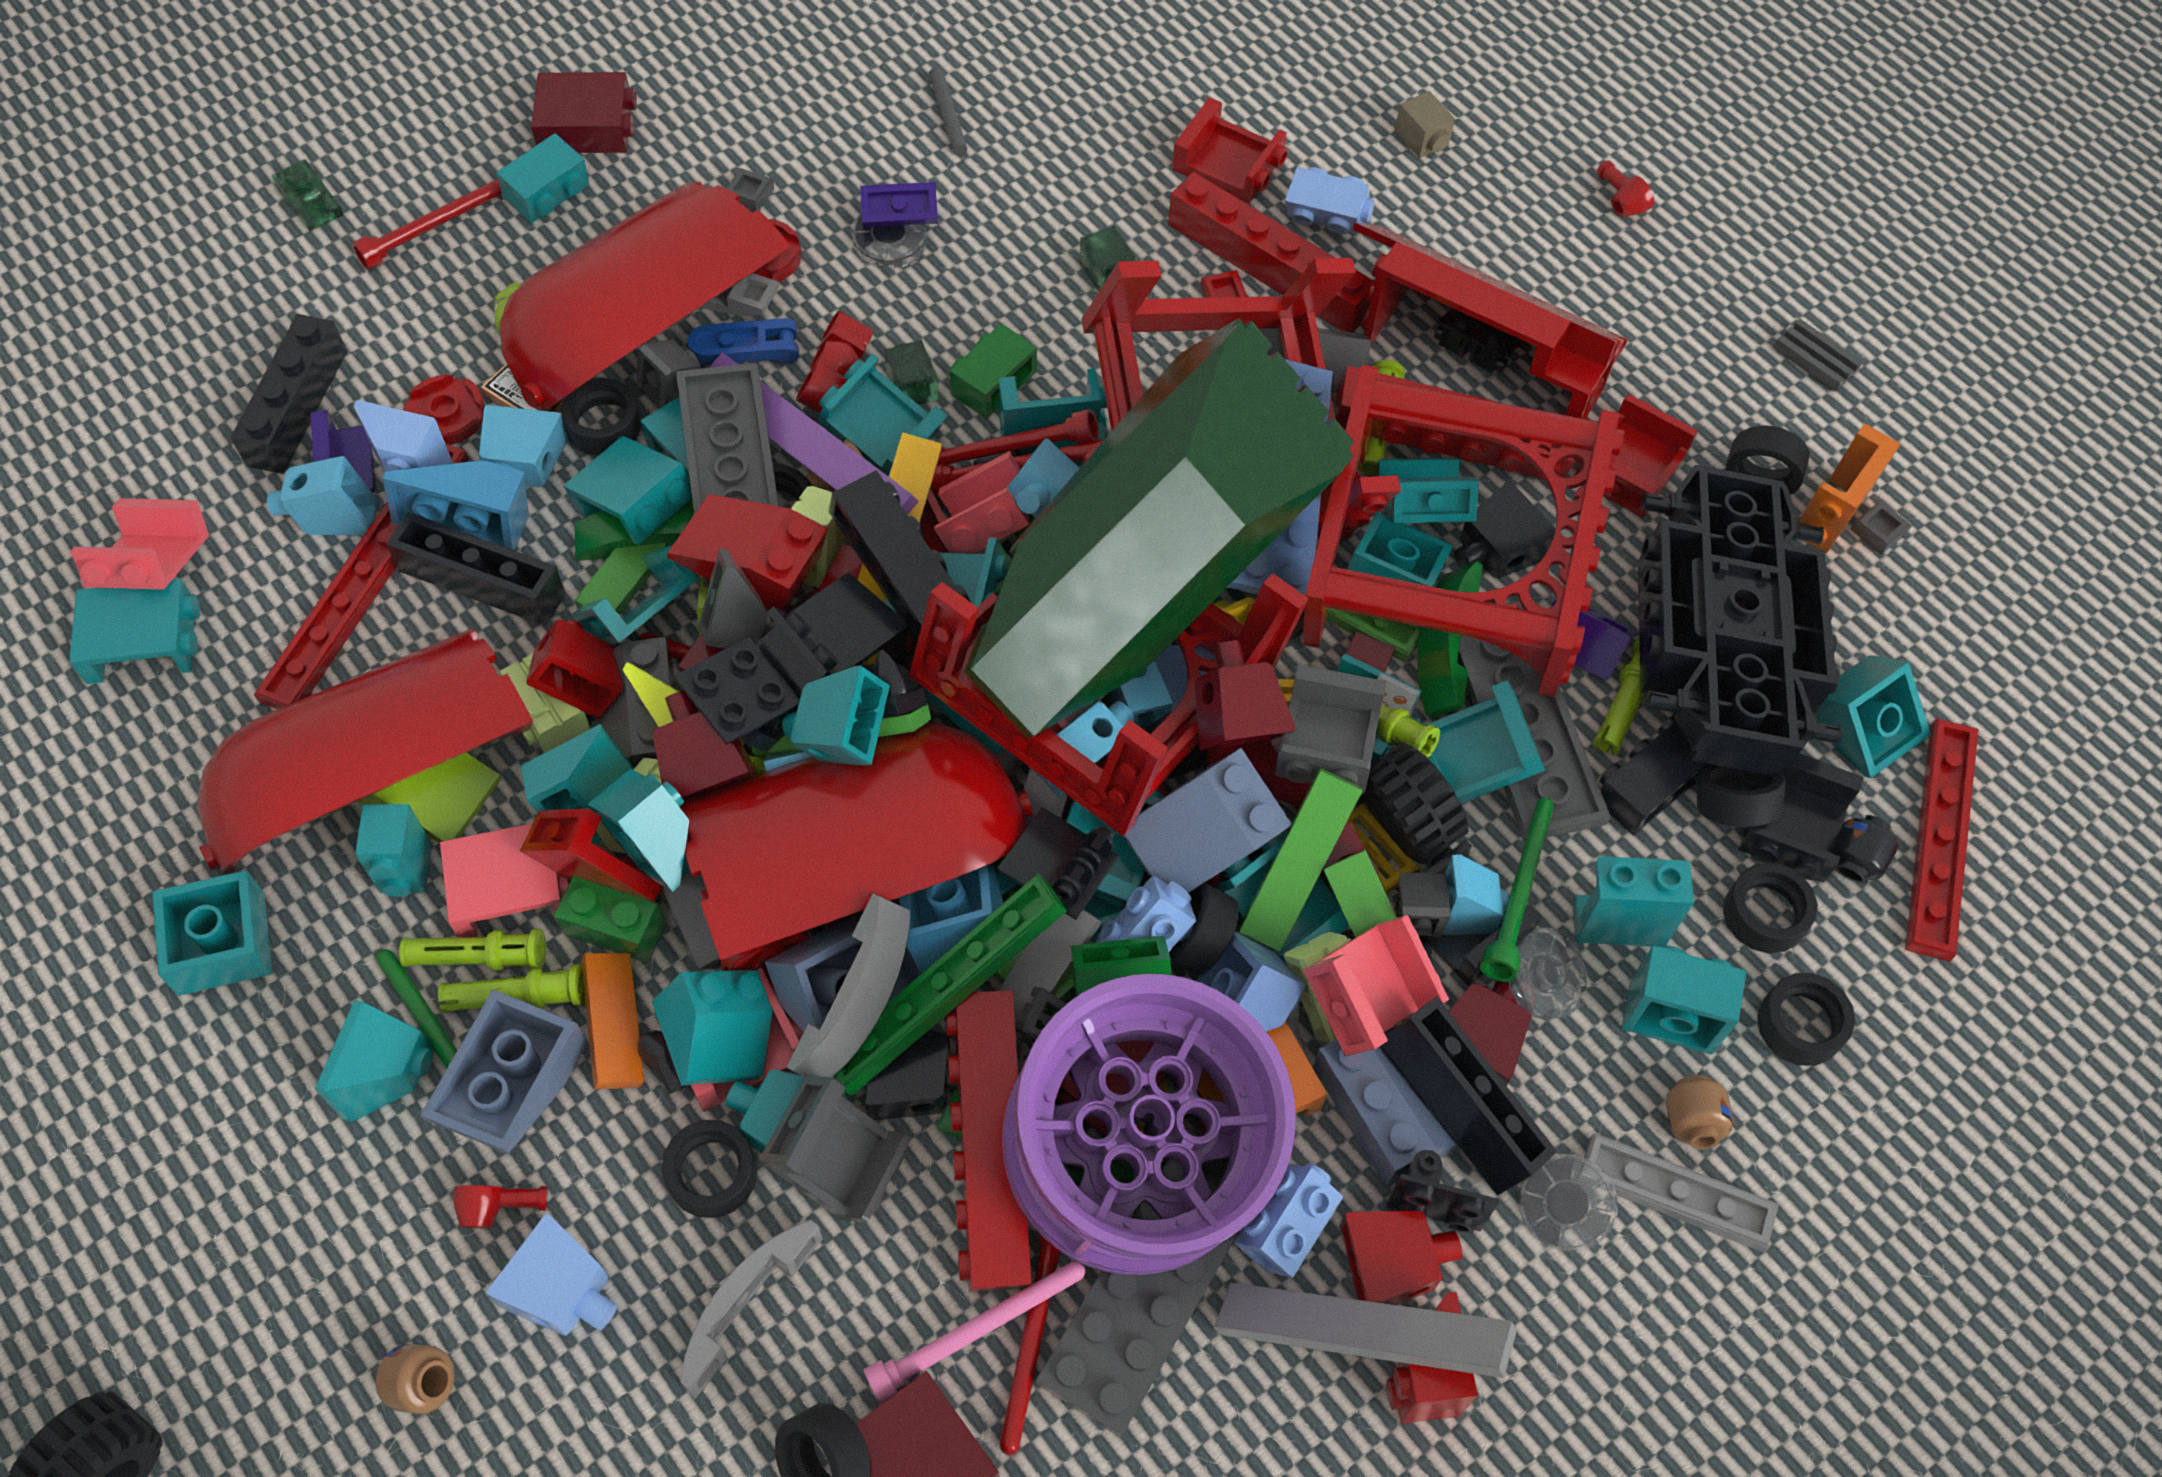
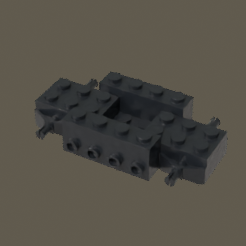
M1694 465L1677 491L1671 492L1669 497L1644 493L1641 501V510L1663 513L1668 517V520L1661 519L1652 535L1648 534L1645 537L1641 556L1638 560L1640 692L1647 693L1646 708L1668 711L1675 715L1677 724L1691 745V761L1775 777L1779 776L1784 767L1789 768L1808 740L1815 739L1838 744L1842 736V727L1840 725L1836 726L1817 722L1815 715L1828 695L1833 694L1837 690L1840 681V671L1838 668H1835L1834 660L1837 637L1835 634H1832L1831 626L1834 604L1832 601H1829L1828 592L1831 571L1826 569L1824 550L1789 544L1791 540L1795 541L1796 539L1820 544L1824 537V527L1801 523L1800 516L1796 515L1789 490L1783 481ZM1735 600L1745 602V605L1750 610L1743 609Z

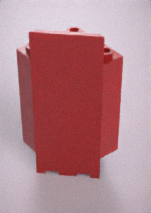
M1354 222L1353 231L1392 248L1387 255L1382 253L1379 256L1372 271V276L1376 277V281L1368 293L1366 301L1371 305L1361 324V327L1365 329L1364 335L1372 340L1371 344L1411 288L1536 346L1529 373L1571 392L1572 396L1565 415L1587 419L1603 393L1612 367L1629 339L1384 227Z

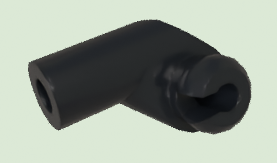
M652 1030L641 1035L637 1046L639 1056L658 1072L667 1093L672 1094L688 1086H681L662 1031Z

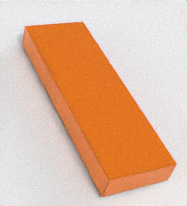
M585 953L581 959L593 1088H640L644 1083L642 1058L639 1056L637 1048L640 1037L630 953Z

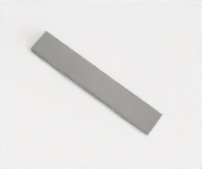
M1230 1283L1215 1324L1219 1333L1224 1336L1500 1378L1505 1377L1517 1332L1513 1322L1508 1320Z

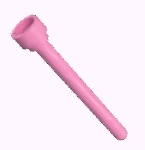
M1078 1261L1070 1262L895 1363L891 1359L883 1363L881 1359L863 1369L879 1403L883 1404L906 1386L905 1381L1080 1281L1085 1275L1084 1266Z

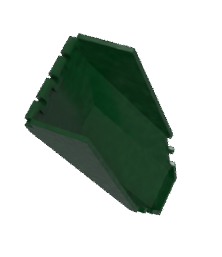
M1238 318L1181 352L1012 545L1009 553L1013 555V559L1005 580L999 582L996 586L994 594L998 598L990 620L981 626L964 672L1027 739L1041 733L1139 676L1344 470L1354 457L1350 452V447L1354 443L1353 439L1335 418L1330 419L1326 423L1323 419L1329 411L1307 385L1302 386L1298 390L1295 386L1301 378L1278 351L1270 357L1268 356L1267 352L1272 347V344L1253 321L1244 326V323Z

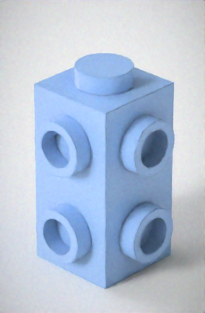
M1316 167L1308 169L1296 168L1285 199L1288 217H1291L1295 222L1302 225H1312L1315 223L1327 226L1329 230L1338 234H1347L1348 232L1359 234L1353 231L1354 222L1368 223L1374 209V200L1370 199L1369 184H1365L1361 179L1353 176H1345L1344 178L1332 176Z
M1152 875L1143 887H1137L1131 893L1126 907L1114 920H1109L1105 923L1098 934L1096 943L1164 935L1169 952L1177 942H1182L1189 936L1196 922L1190 904L1191 897L1189 893L1173 881L1167 884Z
M1307 1163L1305 1166L1288 1164L1285 1175L1273 1197L1264 1209L1249 1224L1242 1228L1234 1244L1265 1272L1293 1278L1343 1199V1196L1329 1184L1331 1177L1320 1167L1311 1163Z

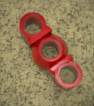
M838 310L825 330L819 350L811 363V371L805 377L797 394L796 401L820 414L823 409L819 405L820 400L832 386L840 389L847 380L843 378L844 375L862 357L874 330Z

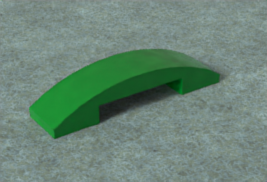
M692 499L639 545L676 542L694 516ZM605 511L594 513L574 523L575 557L577 561L608 558L615 548L638 546L633 543L620 519Z
M1476 561L1451 571L1439 580L1435 588L1457 592H1479L1483 565ZM1420 627L1417 649L1419 688L1425 714L1432 719L1464 707L1468 670L1457 663L1461 635Z

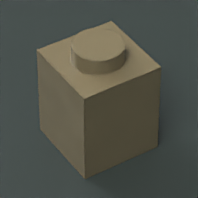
M1428 91L1400 104L1394 131L1420 159L1430 153L1439 152L1449 145L1455 118Z

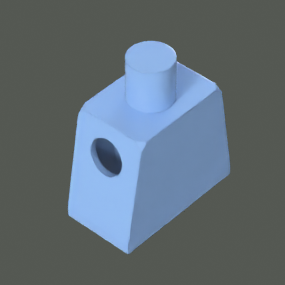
M547 1213L486 1291V1294L500 1308L564 1336L571 1332L580 1318L598 1331L602 1330L610 1322L617 1309V1304L599 1293L609 1278L602 1266Z

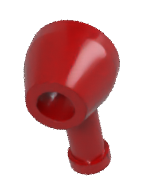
M1610 160L1604 161L1598 167L1597 175L1617 189V192L1611 198V204L1620 217L1641 214L1654 206L1653 193L1644 179L1637 175L1628 179L1615 168V165Z
M485 1185L454 1186L453 1203L461 1228H492L500 1208H538V1211H546L548 1186H540V1188H503Z

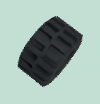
M1402 742L1371 764L1365 793H1361L1374 818L1407 857L1424 865L1468 834L1467 817L1457 795L1436 766L1418 749Z
M98 1392L77 1401L50 1420L22 1450L9 1471V1477H148L161 1453L160 1448L163 1445L162 1438L160 1437L161 1434L115 1392Z

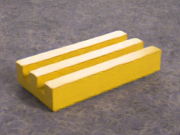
M1363 804L1353 809L1348 819L1369 857L1388 878L1385 879L1377 870L1378 878L1386 895H1388L1391 889L1399 887V876L1401 873L1418 872L1419 867L1403 853ZM1358 819L1399 865L1401 869L1398 872L1380 853L1377 846L1356 826L1355 820Z

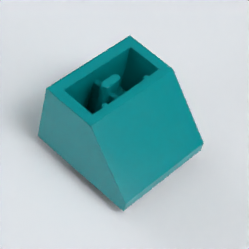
M600 724L520 766L526 800L537 813L539 810L586 808L591 810L587 805L590 801L629 769L634 770V766ZM595 831L591 843L594 845L602 841L597 831Z

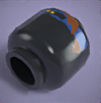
M1866 815L1864 819L1852 818L1846 820L1829 853L1840 856L1835 871L1843 877L1861 884L1867 883L1868 880L1882 878L1899 846L1895 836L1889 832L1891 826L1883 819L1873 815Z

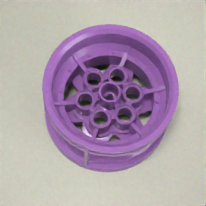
M1141 974L1116 978L1099 984L1068 1002L1053 1016L1033 1044L1010 1093L1004 1115L1002 1149L1007 1178L1014 1197L1032 1226L1056 1249L1073 1260L1088 1267L1121 1275H1148L1174 1270L1200 1258L1221 1242L1237 1233L1249 1224L1273 1197L1285 1175L1294 1146L1296 1129L1294 1094L1288 1071L1272 1039L1258 1021L1233 999L1203 983L1178 976ZM1148 1041L1155 1044L1144 1059L1136 1063L1115 1043ZM1202 1068L1218 1087L1225 1103L1203 1099L1197 1095L1196 1091ZM1069 1072L1080 1095V1100L1054 1106L1058 1089L1062 1080ZM1166 1072L1175 1077L1178 1083V1091L1173 1094L1161 1091L1156 1084V1074ZM1117 1073L1124 1076L1129 1084V1093L1117 1095L1111 1092L1106 1085V1075ZM1192 1114L1201 1118L1205 1125V1135L1195 1137L1187 1133L1183 1125V1116ZM1092 1116L1102 1120L1107 1129L1106 1137L1098 1140L1087 1136L1082 1126L1083 1119ZM1140 1121L1147 1125L1145 1132L1147 1135H1144L1137 1129L1136 1125ZM1172 1158L1181 1164L1183 1169L1182 1181L1172 1182L1163 1176L1161 1171L1162 1159ZM1229 1158L1224 1174L1211 1194L1201 1165L1204 1162ZM1119 1159L1128 1162L1134 1171L1133 1181L1121 1183L1115 1180L1110 1173L1111 1162ZM1063 1164L1080 1166L1083 1169L1079 1188L1072 1181ZM1141 1202H1146L1160 1220H1139L1129 1217Z

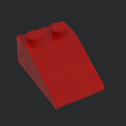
M708 494L667 553V558L711 580L718 549H728L759 593L765 609L770 610L774 606L785 612L821 557L828 528L790 508Z

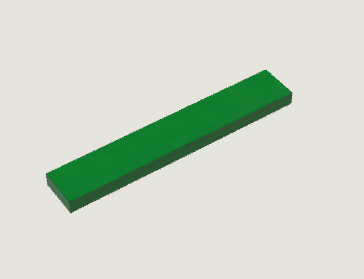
M1039 873L886 1004L877 1023L861 1047L848 1063L835 1074L837 1081L846 1087L844 1092L853 1096L1067 912L1044 877Z

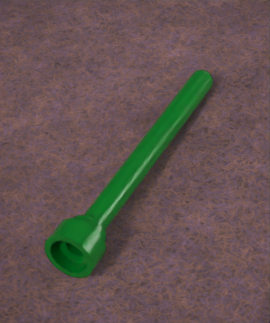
M1542 797L1536 802L1498 939L1485 948L1481 960V971L1487 977L1497 981H1512L1517 977L1521 956L1518 953L1516 941L1554 808L1553 801L1548 797Z
M389 949L379 951L376 956L378 965L447 1069L458 1051L393 951Z

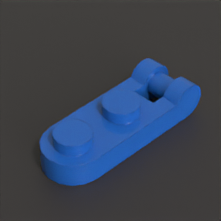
M788 318L702 325L692 330L687 339L689 350L694 353L702 365H712L722 352L736 363L778 360L781 363L789 364L797 361L799 358L798 344L794 341L798 334L797 324ZM773 338H776V339H777V340H774V341H767V339H773Z

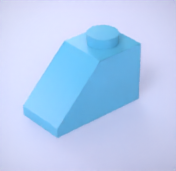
M1452 855L1444 874L1450 903V919L1442 935L1492 934L1498 929L1502 918H1504L1508 904L1507 892L1500 890L1499 874L1463 855Z

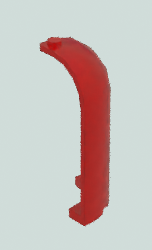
M698 181L686 183L527 278L508 297L499 323L502 354L516 383L521 388V394L527 404L539 411H548L597 374L759 268L765 267L791 247L776 227L759 210L752 213L739 203L738 194L719 185L710 188L702 186V183Z
M468 629L256 718L223 739L202 771L197 799V808L207 844L200 846L199 849L210 871L220 868L223 875L235 873L234 866L240 859L289 831L507 734L512 733L513 736H517L530 730L533 720L509 675L505 674L499 677L495 668L491 665V663L497 661V658L484 638L478 640L479 637L476 630Z
M935 722L926 723L913 732L878 737L872 765L824 762L811 756L684 799V803L680 806V809L689 819L685 848L686 858L692 876L696 877L702 874L706 889L700 891L703 900L700 903L720 960L865 910L873 893L891 901L989 865L1009 853L1028 827L1027 817L1033 815L1032 806L1026 791L1016 792L998 757L990 748L965 730Z

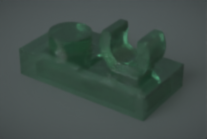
M306 159L272 175L277 188L309 231L344 215L338 202Z

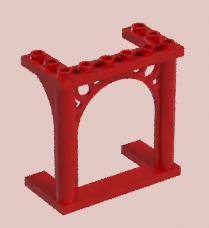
M1314 258L1284 296L1146 299L1162 277L1159 261H1118L1081 318L1084 334L1094 333L1111 431L1143 396L1132 332L1220 330L1239 318L1244 323V326L1253 321L1259 329L1279 328L1284 358L1286 360L1326 370L1315 318L1356 273L1353 258ZM1331 395L1328 421L1332 418L1336 419ZM1356 472L1340 541L1351 538L1354 531L1360 526L1369 523L1370 518L1375 513L1385 509L1388 506L1387 503L1401 492L1398 475L1362 477ZM1333 481L1321 492L1317 538L1320 537Z
M1361 365L1345 430L1354 441L1350 447V452L1354 457L1333 480L1305 594L1309 600L1304 610L1303 645L1315 648L1320 647L1328 608L1459 634L1503 648L1520 657L1535 670L1539 677L1537 694L1555 697L1559 684H1568L1571 669L1574 668L1577 653L1580 652L1585 627L1578 626L1577 623L1579 613L1588 612L1593 587L1587 586L1585 583L1587 573L1596 572L1601 547L1593 546L1595 533L1603 534L1609 508L1602 507L1601 503L1603 494L1611 495L1617 469H1614L1616 456H1619L1624 436L1623 430L1616 429L1619 413L1602 410L1599 421L1381 381L1377 380L1378 367ZM1373 418L1493 441L1513 449L1529 460L1546 480L1552 492L1556 508L1555 535L1549 550L1540 563L1527 575L1508 586L1476 593L1450 591L1333 567L1358 462L1364 463ZM1538 448H1543L1549 453L1551 448H1557V450L1549 458H1545L1539 454ZM1573 458L1580 469V473L1571 478L1557 476L1554 471L1555 466L1562 460ZM1579 487L1574 495V500L1577 501H1568L1565 498V490ZM1578 515L1577 521L1571 519L1572 517ZM1568 529L1573 535L1567 538L1561 535V531ZM1571 548V553L1569 555L1565 549ZM1560 565L1562 567L1558 572L1561 583L1549 575L1550 566ZM1536 583L1547 586L1553 592L1556 604L1550 608H1543L1537 605L1530 596L1529 587ZM1510 596H1517L1524 610L1517 609L1518 603L1507 605L1505 602Z
M1093 448L1089 453H1087L1084 456L1081 466L1092 455L1096 448ZM1272 573L1263 582L1244 625L1211 603L1175 639L1183 654L1187 670L1186 690L1181 702L1151 734L1129 720L1118 732L1104 769L1048 728L1027 739L965 674L964 671L981 626L989 622L998 596L994 592L976 607L943 582L930 592L909 677L1124 837L1135 825L1146 799L1199 744L1195 681L1197 677L1201 676L1198 670L1210 672L1218 667L1216 659L1200 657L1195 653L1194 648L1202 646L1215 655L1213 646L1223 642L1239 640L1245 664L1268 662L1275 669L1309 598Z

